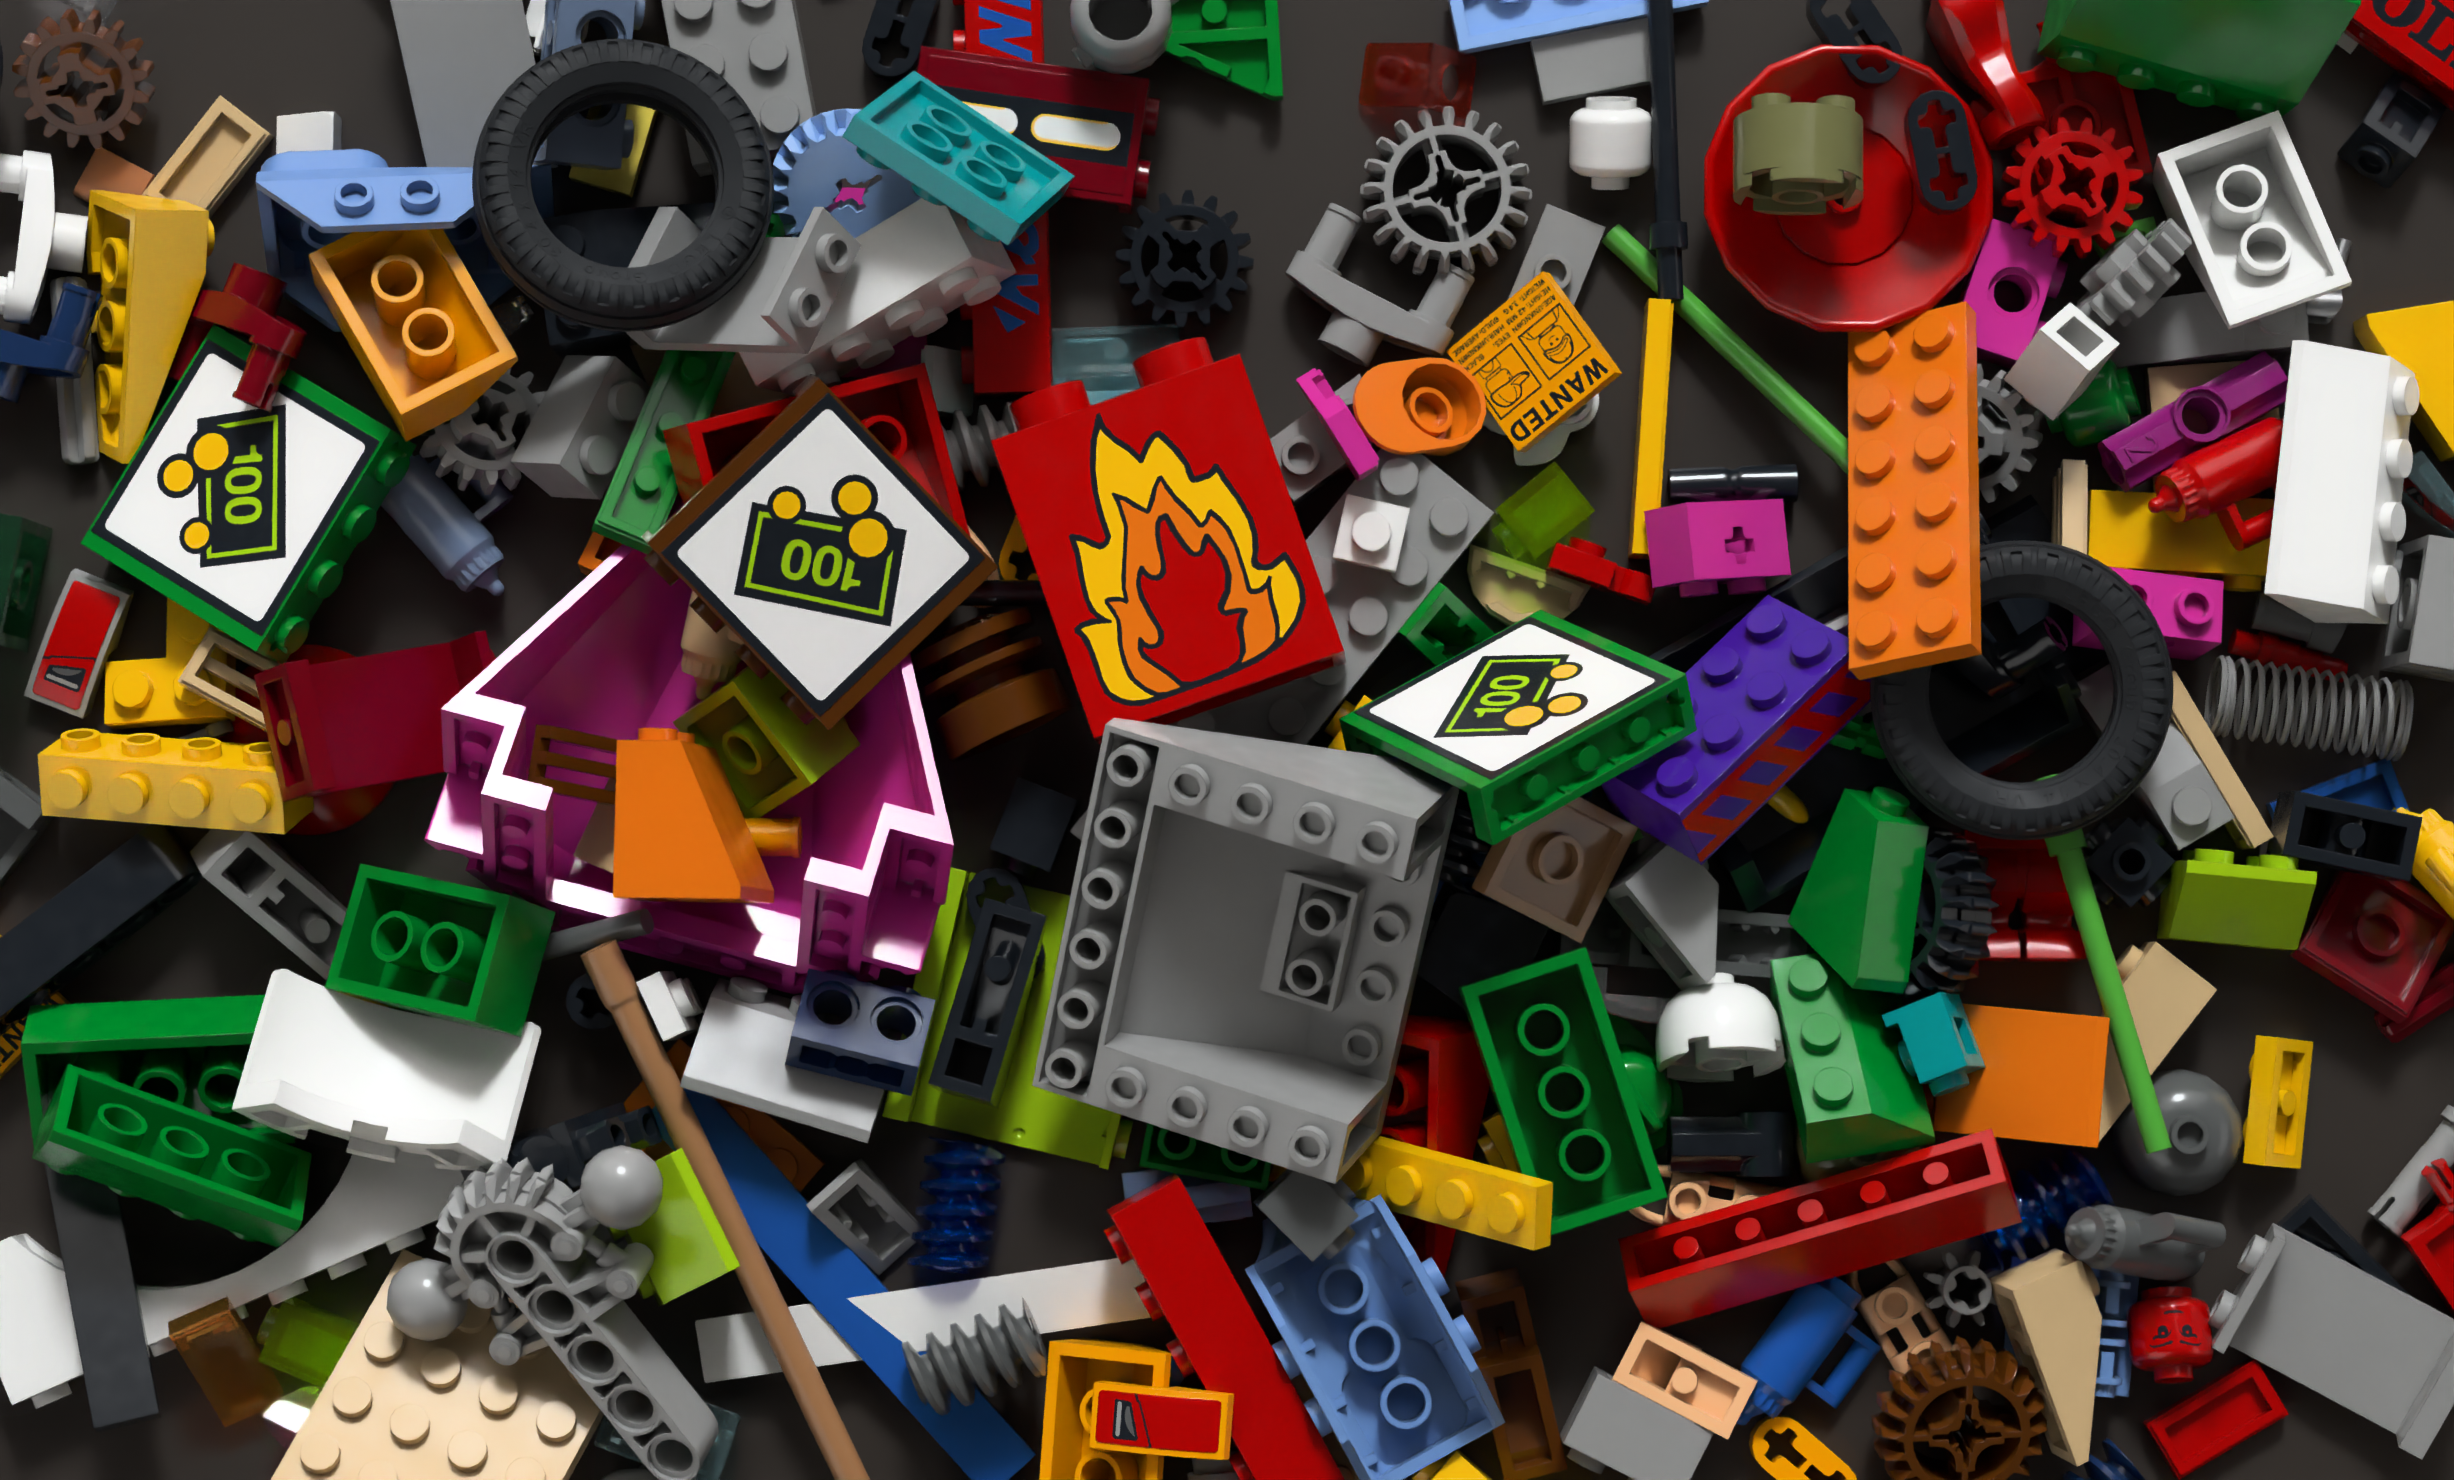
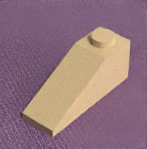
M2144 942L2140 949L2131 944L2116 960V964L2151 1076L2217 989L2157 942ZM2102 1009L2101 1017H2105L2104 1012H2103V1009ZM2110 1032L2108 1033L2099 1142L2131 1102Z
M2054 1248L1989 1278L2018 1363L2029 1369L2035 1379L2034 1387L2038 1388L2037 1391L2043 1397L2045 1408L2041 1412L2047 1420L2048 1429L2044 1433L2051 1452L2078 1467L2089 1461L2102 1316L2095 1296L2100 1294V1288L2091 1267L2074 1256Z

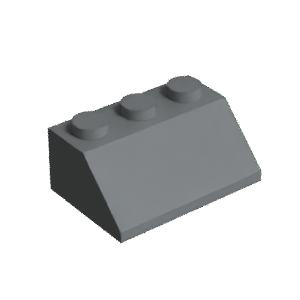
M732 977L729 981L719 978L708 1000L680 1087L868 1143L886 1090L785 1065L802 995H796L789 999L767 992L768 988L763 983L754 979ZM831 1013L817 1015V1018L826 1024L837 1025L843 1023L840 1017ZM891 1029L880 1031L888 1039L896 1041L901 1039V1032Z

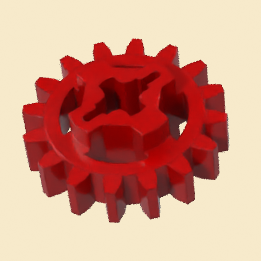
M2065 117L2058 118L2053 125L2052 136L2041 126L2035 127L2029 135L2033 148L2018 143L2011 153L2013 159L2021 166H2008L2002 173L2001 180L2015 185V189L2005 193L2001 199L2002 206L2018 207L2020 211L2010 226L2013 230H2017L2028 225L2034 231L2028 243L2033 249L2044 238L2052 241V257L2059 258L2068 245H2074L2079 259L2086 258L2091 252L2092 240H2095L2101 248L2107 250L2116 241L2111 227L2126 233L2134 221L2124 210L2137 209L2143 201L2142 195L2129 190V187L2137 184L2143 177L2142 170L2127 169L2125 166V162L2132 155L2134 149L2132 146H2126L2116 151L2110 145L2116 133V130L2112 127L2107 129L2100 137L2093 135L2091 118L2085 117L2077 131L2070 130ZM2070 149L2085 151L2093 155L2094 158L2072 154ZM2038 163L2040 166L2038 172L2044 179L2042 190L2033 197L2031 192V176L2035 164ZM2111 179L2113 199L2108 213H2106L2104 208L2107 205L2101 197L2104 183ZM2079 180L2084 186V190L2080 195L2073 192L2065 196L2060 190V186L2064 181L2071 184ZM2053 217L2071 221L2075 228L2061 226L2049 219Z

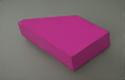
M1314 368L1297 378V384L1356 480L1360 481L1377 471L1380 461L1379 457L1339 395H1335L1321 370Z

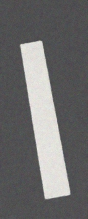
M1118 1258L846 1298L903 1343L908 1341L917 1352L926 1351V1334L933 1332L944 1347L950 1345V1324L957 1323L968 1337L973 1336L974 1315L979 1313L992 1328L998 1326V1306L1005 1304L1016 1318L1022 1317V1297L1033 1315L1040 1334L1151 1318L1134 1288L1145 1282L1133 1259L1122 1265ZM812 1303L788 1307L816 1367L862 1360ZM754 1312L701 1319L695 1322L703 1376L706 1383L783 1372Z

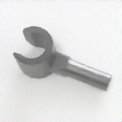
M2338 238L2336 245L2346 265L2352 242L2344 238ZM2340 289L2307 301L2308 323H2329L2341 309L2343 302L2342 290Z

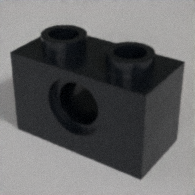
M2299 791L2278 792L2271 833L2274 837L2269 839L2266 855L2299 858L2301 863L2387 881H2410L2423 817Z

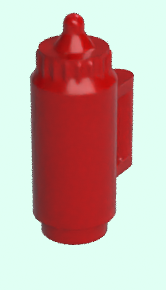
M2268 417L2174 461L2171 468L2163 471L2156 478L2155 492L2157 497L2148 502L2149 511L2152 513L2164 511L2171 520L2177 523L2187 522L2194 518L2204 519L2216 513L2231 545L2237 551H2243L2270 538L2274 507L2243 522L2235 504L2272 487L2274 493L2276 492L2284 417L2279 420L2274 417Z

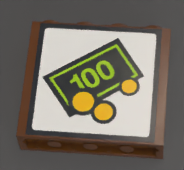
M810 374L792 391L797 397L655 534L647 530L641 537L653 549L644 558L647 563L670 586L681 578L698 595L689 606L713 631L718 633L727 625L740 638L743 644L735 653L761 680L772 671L789 689L780 697L784 704L806 726L813 719L817 718L830 730L979 587L998 566L823 381Z

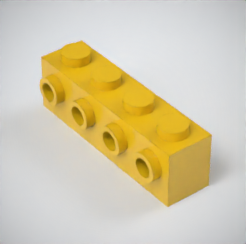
M80 728L63 732L58 740L37 754L42 816L286 834L314 809L313 797L283 802L269 742L251 744L221 742L216 738L210 737L177 739L164 738L153 733L123 735L100 733L95 729Z

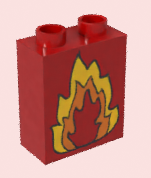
M1205 337L1175 342L1137 358L1133 361L1132 366L1140 388L1091 405L1084 383L1081 380L1056 384L1028 394L1009 406L1017 432L991 440L1094 739L1100 746L1105 724L1113 718L1170 725L1346 663L1345 652L1241 355L1239 353L1214 362Z

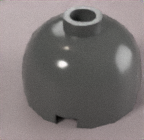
M2185 1069L2154 1071L2151 1075V1080L2172 1148L2146 1154L2130 1102L2113 1124V1152L2125 1173L2147 1190L2172 1197L2200 1194L2221 1182L2236 1164L2243 1142L2241 1115L2228 1092L2208 1076Z

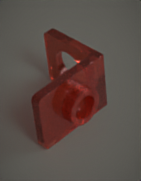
M1369 43L1365 49L1359 103L1366 107L1426 108L1441 114L1445 106H1451L1455 111L1454 118L1466 119L1471 109L1477 64L1476 58L1436 43ZM1450 64L1455 68L1458 75V89L1452 100L1447 99L1442 87L1444 71Z

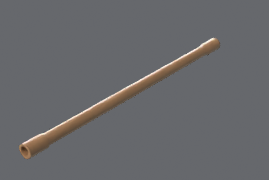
M616 939L583 953L580 957L603 1005L611 1012L676 1150L683 1149L740 1264V1267L734 1269L834 1480H870L684 1089L680 1087L681 1082L641 1001L640 990Z

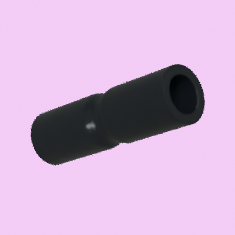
M1796 464L1739 466L1735 469H1728L1726 467L1668 468V504L1672 506L1686 502L1783 499V503L1797 502Z

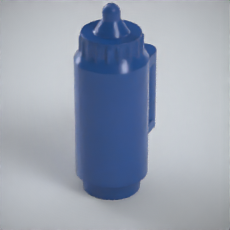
M1837 1277L1803 1286L1794 1291L1741 1363L1740 1371L1758 1380L1737 1424L1746 1425L1752 1417L1763 1413L1774 1419L1785 1406L1792 1404L1804 1387H1807L1835 1409L1838 1408L1882 1348L1851 1325L1858 1315L1854 1308L1862 1299L1858 1292ZM1847 1333L1855 1341L1822 1386H1820L1811 1378L1843 1334Z

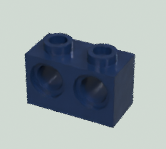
M809 968L785 1065L911 1096L936 1000L923 997L909 987L899 985L882 987L858 981L855 976L845 971L826 970L822 972ZM831 1013L840 1017L843 1023L837 1025L826 1024L819 1020L817 1015ZM883 1029H895L902 1032L907 1038L898 1041L891 1040L883 1036L880 1031Z

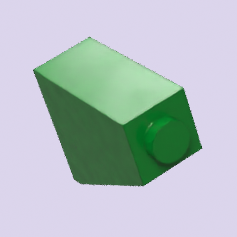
M1874 787L1872 792L1844 789L1787 922L1851 988L1904 993L1909 980L1929 826L1909 808L1910 802L1904 795L1886 787Z

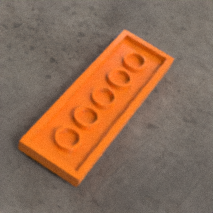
M1966 301L1928 310L1916 317L1878 332H1848L1849 670L1859 680L1982 655L1976 312Z

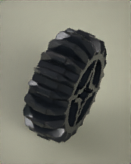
M1929 827L1909 980L1904 993H1889L1899 994L1902 998L1924 999L1939 992L1949 994L1963 992L1966 979L1979 977L1978 959L1990 957V951L1986 944L1988 936L1998 932L1991 925L1992 912L2000 906L1991 900V891L1995 887L1997 880L1986 875L1989 858L1977 854L1976 842L1966 840L1965 837L1961 836V833H1955L1951 829L1941 827Z

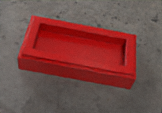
M2250 1357L2142 1423L2174 1477L2180 1480L2287 1416L2289 1413L2258 1361Z

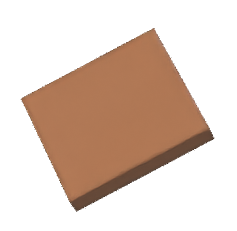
M104 148L95 149L75 186L73 195L88 203L90 190L142 195L155 178V175Z

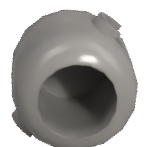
M1072 0L1070 4V25L1076 47L1071 51L1085 69L1091 64L1098 69L1113 74H1134L1151 66L1167 48L1172 34L1171 6L1179 0Z

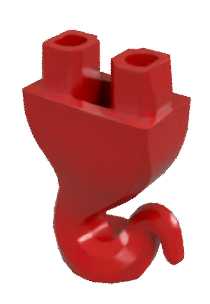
M1929 0L1931 5L1925 27L1938 55L1947 68L1960 81L1983 97L1972 100L1970 107L1988 149L1998 151L2009 148L2028 139L2035 127L2041 126L2044 128L2046 118L2042 106L2019 74L2014 60L2003 0Z

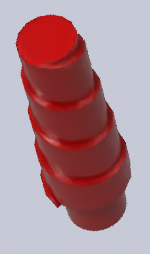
M2234 629L2228 643V653L2248 658L2250 663L2258 659L2263 667L2266 663L2272 661L2277 669L2282 664L2287 663L2291 671L2296 666L2301 665L2305 672L2315 667L2320 674L2330 669L2334 677L2342 671L2347 675L2348 663H2345V660L2324 655L2323 652L2305 648L2300 643L2279 638L2278 635L2260 631L2257 635ZM2326 676L2324 680L2329 681V676ZM2340 678L2338 682L2342 683L2344 681L2343 678Z

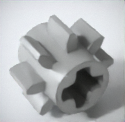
M1973 1249L1967 1254L1965 1263L1957 1262L1954 1255L1946 1250L1943 1251L1942 1260L1945 1267L1938 1274L1933 1272H1924L1923 1274L1926 1280L1935 1283L1936 1295L1929 1297L1925 1301L1926 1307L1932 1309L1944 1305L1949 1308L1945 1317L1946 1325L1953 1328L1959 1323L1961 1314L1969 1315L1971 1320L1980 1327L1985 1325L1981 1310L1988 1303L1997 1305L1992 1294L1989 1278L2002 1273L2001 1270L1992 1268L1982 1271L1978 1269L1981 1252ZM1958 1273L1966 1278L1976 1279L1977 1285L1969 1290L1972 1300L1967 1304L1956 1297L1950 1298L1949 1292L1957 1287L1954 1276Z

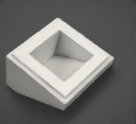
M335 111L277 116L276 154L288 151L341 150L342 118Z

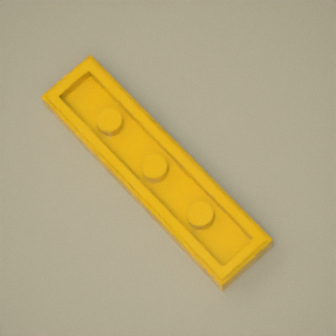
M1649 298L1644 306L1628 558L1649 560L1644 511L1661 508L1674 303H1671V299Z

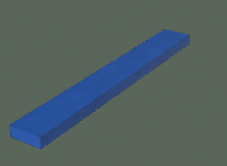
M683 1088L758 1245L971 1480H1009L1036 1455L1035 1451L976 1386L975 1402L967 1407L962 1405L951 1393V1411L946 1415L941 1416L936 1413L928 1402L926 1406L924 1405L909 1374L902 1351L903 1342L847 1299L890 1291L868 1266L806 1206L809 1201L715 1097ZM654 1106L652 1111L662 1139L673 1151H676L656 1106ZM920 1351L917 1353L921 1356L926 1354V1351Z

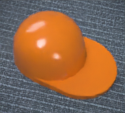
M1426 357L1377 365L1367 371L1358 381L1353 394L1354 416L1365 436L1381 449L1399 455L1423 453L1430 456H1446L1460 451L1481 430L1486 416L1485 395L1477 379L1463 366L1445 358Z

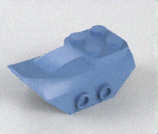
M363 149L279 153L268 158L261 166L260 172L256 174V189L267 273L288 284L283 295L284 298L333 332L342 331L314 284L308 254L352 232L443 229L488 306L515 286L495 261L481 233L473 201V167H388L387 162L378 154ZM551 164L532 165L531 187L536 207L542 219L554 217Z
M1381 1194L1370 1200L1353 1198L1348 1203L1359 1215L1349 1225L1356 1234L1330 1260L1321 1253L1312 1262L1269 1218L1263 1220V1237L1256 1263L1247 1267L1245 1271L1282 1337V1340L1273 1344L1272 1347L1290 1380L1300 1374L1303 1375L1314 1396L1303 1403L1321 1437L1334 1432L1359 1480H1403L1506 1423L1472 1356L1473 1353L1482 1349L1464 1315L1452 1320L1440 1298L1450 1292V1289L1432 1257L1423 1262L1419 1260Z

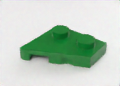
M1179 0L1171 6L1172 34L1163 55L1272 101H1283L1277 0Z

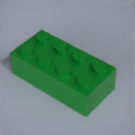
M1580 947L1458 987L1518 1173L1553 1182L1551 1235L1667 1198L1665 1186L1586 947Z

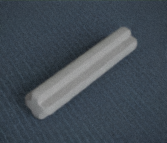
M68 276L51 280L49 285L52 319L63 291V283L67 282L87 289V283L84 279ZM91 333L85 348L90 353L82 377L77 379L56 378L61 455L63 461L70 465H87L97 462L99 459Z

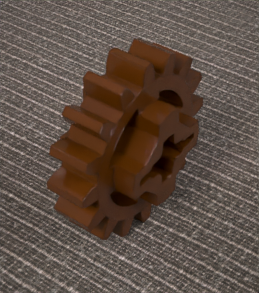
M73 8L67 9L60 18V25L49 16L44 18L36 28L38 35L29 32L20 45V49L26 55H19L12 65L13 72L26 77L13 90L14 96L31 98L32 100L31 106L24 114L26 119L31 120L43 116L48 121L43 135L50 138L58 129L67 132L68 147L72 148L76 147L83 135H88L95 149L102 148L108 138V131L118 141L125 139L131 129L130 123L139 125L148 110L142 103H149L156 89L154 85L142 81L149 77L155 66L153 61L138 60L136 54L144 44L141 37L126 42L121 37L125 22L119 19L109 29L101 26V13L93 9L85 22L79 21L78 15ZM59 46L58 63H53L50 69H44L47 54ZM75 71H79V77H75ZM88 81H93L94 86H89ZM118 89H124L121 104L108 111L107 106L111 101L110 95H115Z

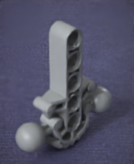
M623 1145L604 1149L585 1165L581 1177V1186L576 1192H573L565 1183L554 1178L553 1163L544 1167L539 1173L534 1171L528 1157L521 1162H517L514 1168L503 1158L497 1163H493L489 1170L480 1166L477 1170L471 1172L461 1185H456L447 1198L448 1204L444 1206L438 1216L436 1227L440 1232L436 1236V1243L433 1248L450 1257L452 1264L449 1265L445 1262L425 1258L408 1263L392 1277L388 1289L386 1309L396 1328L408 1337L428 1342L447 1337L463 1323L469 1298L472 1303L480 1308L489 1309L494 1307L491 1311V1316L497 1333L489 1346L491 1357L499 1364L512 1365L520 1357L550 1346L646 1468L659 1480H692L698 1474L718 1436V1422L713 1412L624 1302V1299L631 1298L636 1294L654 1263L652 1251L641 1243L628 1244L622 1250L611 1241L607 1245L594 1236L599 1223L603 1226L625 1230L641 1226L657 1212L662 1200L663 1177L653 1159L642 1150ZM584 1249H585L586 1251H588L589 1253H591L592 1255H587V1254L585 1253ZM506 1293L510 1296L514 1303H509Z

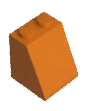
M638 728V740H617L613 898L646 902L774 903V888L716 749L695 744V733L678 732V729Z
M1963 1004L1985 1067L1967 1074L1970 1082L1969 1085L1945 1095L1933 1097L1929 1084H1922L1933 1130L1974 1134L1992 1128L1994 1136L1999 1138L2098 1148L2110 1018Z

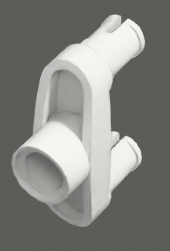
M24 150L23 156L0 153V192L18 194V201H24L15 271H9L8 277L0 276V315H3L4 322L30 325L39 306L48 270L82 273L88 216L55 212L51 154Z

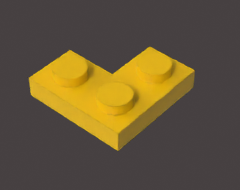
M167 597L166 658L105 662L104 724L112 729L216 723L226 719L235 721V715L183 688L178 683V679L210 626L224 634L226 633ZM215 647L210 657L236 670V658ZM204 669L201 670L198 678L235 697L236 687Z

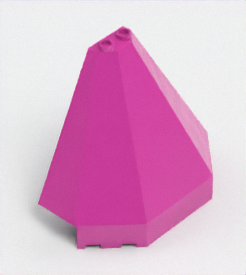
M680 494L676 496L666 522L684 506ZM624 544L621 545L441 708L443 770L448 775L424 841L438 851L447 850L466 856L469 859L466 871L493 891L511 895L512 891H514L526 901L556 912L551 930L560 931L645 908L652 915L654 922L653 932L617 942L621 949L730 978L746 977L763 983L767 988L790 994L803 993L809 968L822 972L826 970L845 971L862 982L878 980L880 970L883 968L898 970L905 975L921 972L940 905H945L954 843L910 653L844 716L849 729L861 745L812 785L760 817H801L803 842L801 858L760 856L774 888V903L646 902L613 898V874L573 856L597 803L553 794L552 787L527 781L536 724L551 725L617 740H638V728L677 729L673 721L701 701L695 693L697 684L694 677L684 673L681 667L683 651L680 644L692 589L681 578L670 586L644 559L647 554ZM743 660L737 665L736 674L747 667ZM718 682L712 688L711 693L715 691L717 688H719L721 685H723L725 682ZM550 741L549 752L616 765L615 754ZM546 766L545 778L604 789L609 778Z

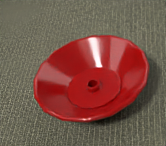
M1820 44L1768 65L1726 106L1704 157V217L1725 268L1765 309L1819 332H1878L1931 310L1971 271L1993 220V159L1972 108L1931 67L1896 54L1879 45L1833 46L1831 44ZM1839 54H1862L1856 60L1862 70L1873 67L1878 73H1882L1889 68L1886 64V59L1901 66L1888 83L1878 88L1865 89L1855 84L1848 75ZM1931 90H1943L1954 95L1961 102L1966 114L1977 172V189L1973 198L1961 211L1951 215L1935 214L1927 210L1920 203L1915 189L1904 131V117L1908 108L1921 94ZM1764 93L1786 94L1791 97V103H1816L1817 99L1830 95L1852 97L1855 99V112L1863 118L1862 201L1853 207L1843 209L1842 205L1837 204L1834 200L1826 201V213L1801 216L1774 215L1753 211V198L1747 196L1741 206L1735 203L1733 200V121L1735 117L1751 109V99L1753 96ZM1928 105L1926 115L1918 120L1920 128H1931L1936 148L1943 147L1941 133L1943 128L1951 123V118L1949 115H1939L1936 105ZM1939 158L1940 174L1935 181L1930 183L1932 191H1943L1946 201H1953L1954 192L1963 186V181L1961 177L1951 178L1948 173L1946 158Z

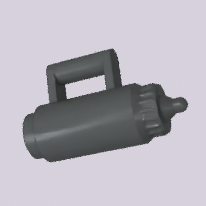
M2105 1204L2079 1209L2071 1216L2065 1228V1241L2069 1252L2089 1267L2168 1283H2178L2194 1276L2203 1265L2205 1251L2222 1246L2226 1239V1229L2219 1222L2169 1212L2151 1214Z

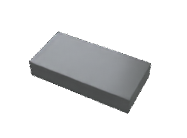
M1648 17L1533 39L1530 42L1542 105L1650 84Z

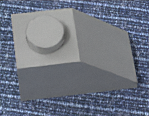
M1662 841L1653 843L1611 882L1604 897L1680 990H1684L1689 987L1706 984L1716 974L1719 884L1707 871L1709 869L1707 860L1700 865Z

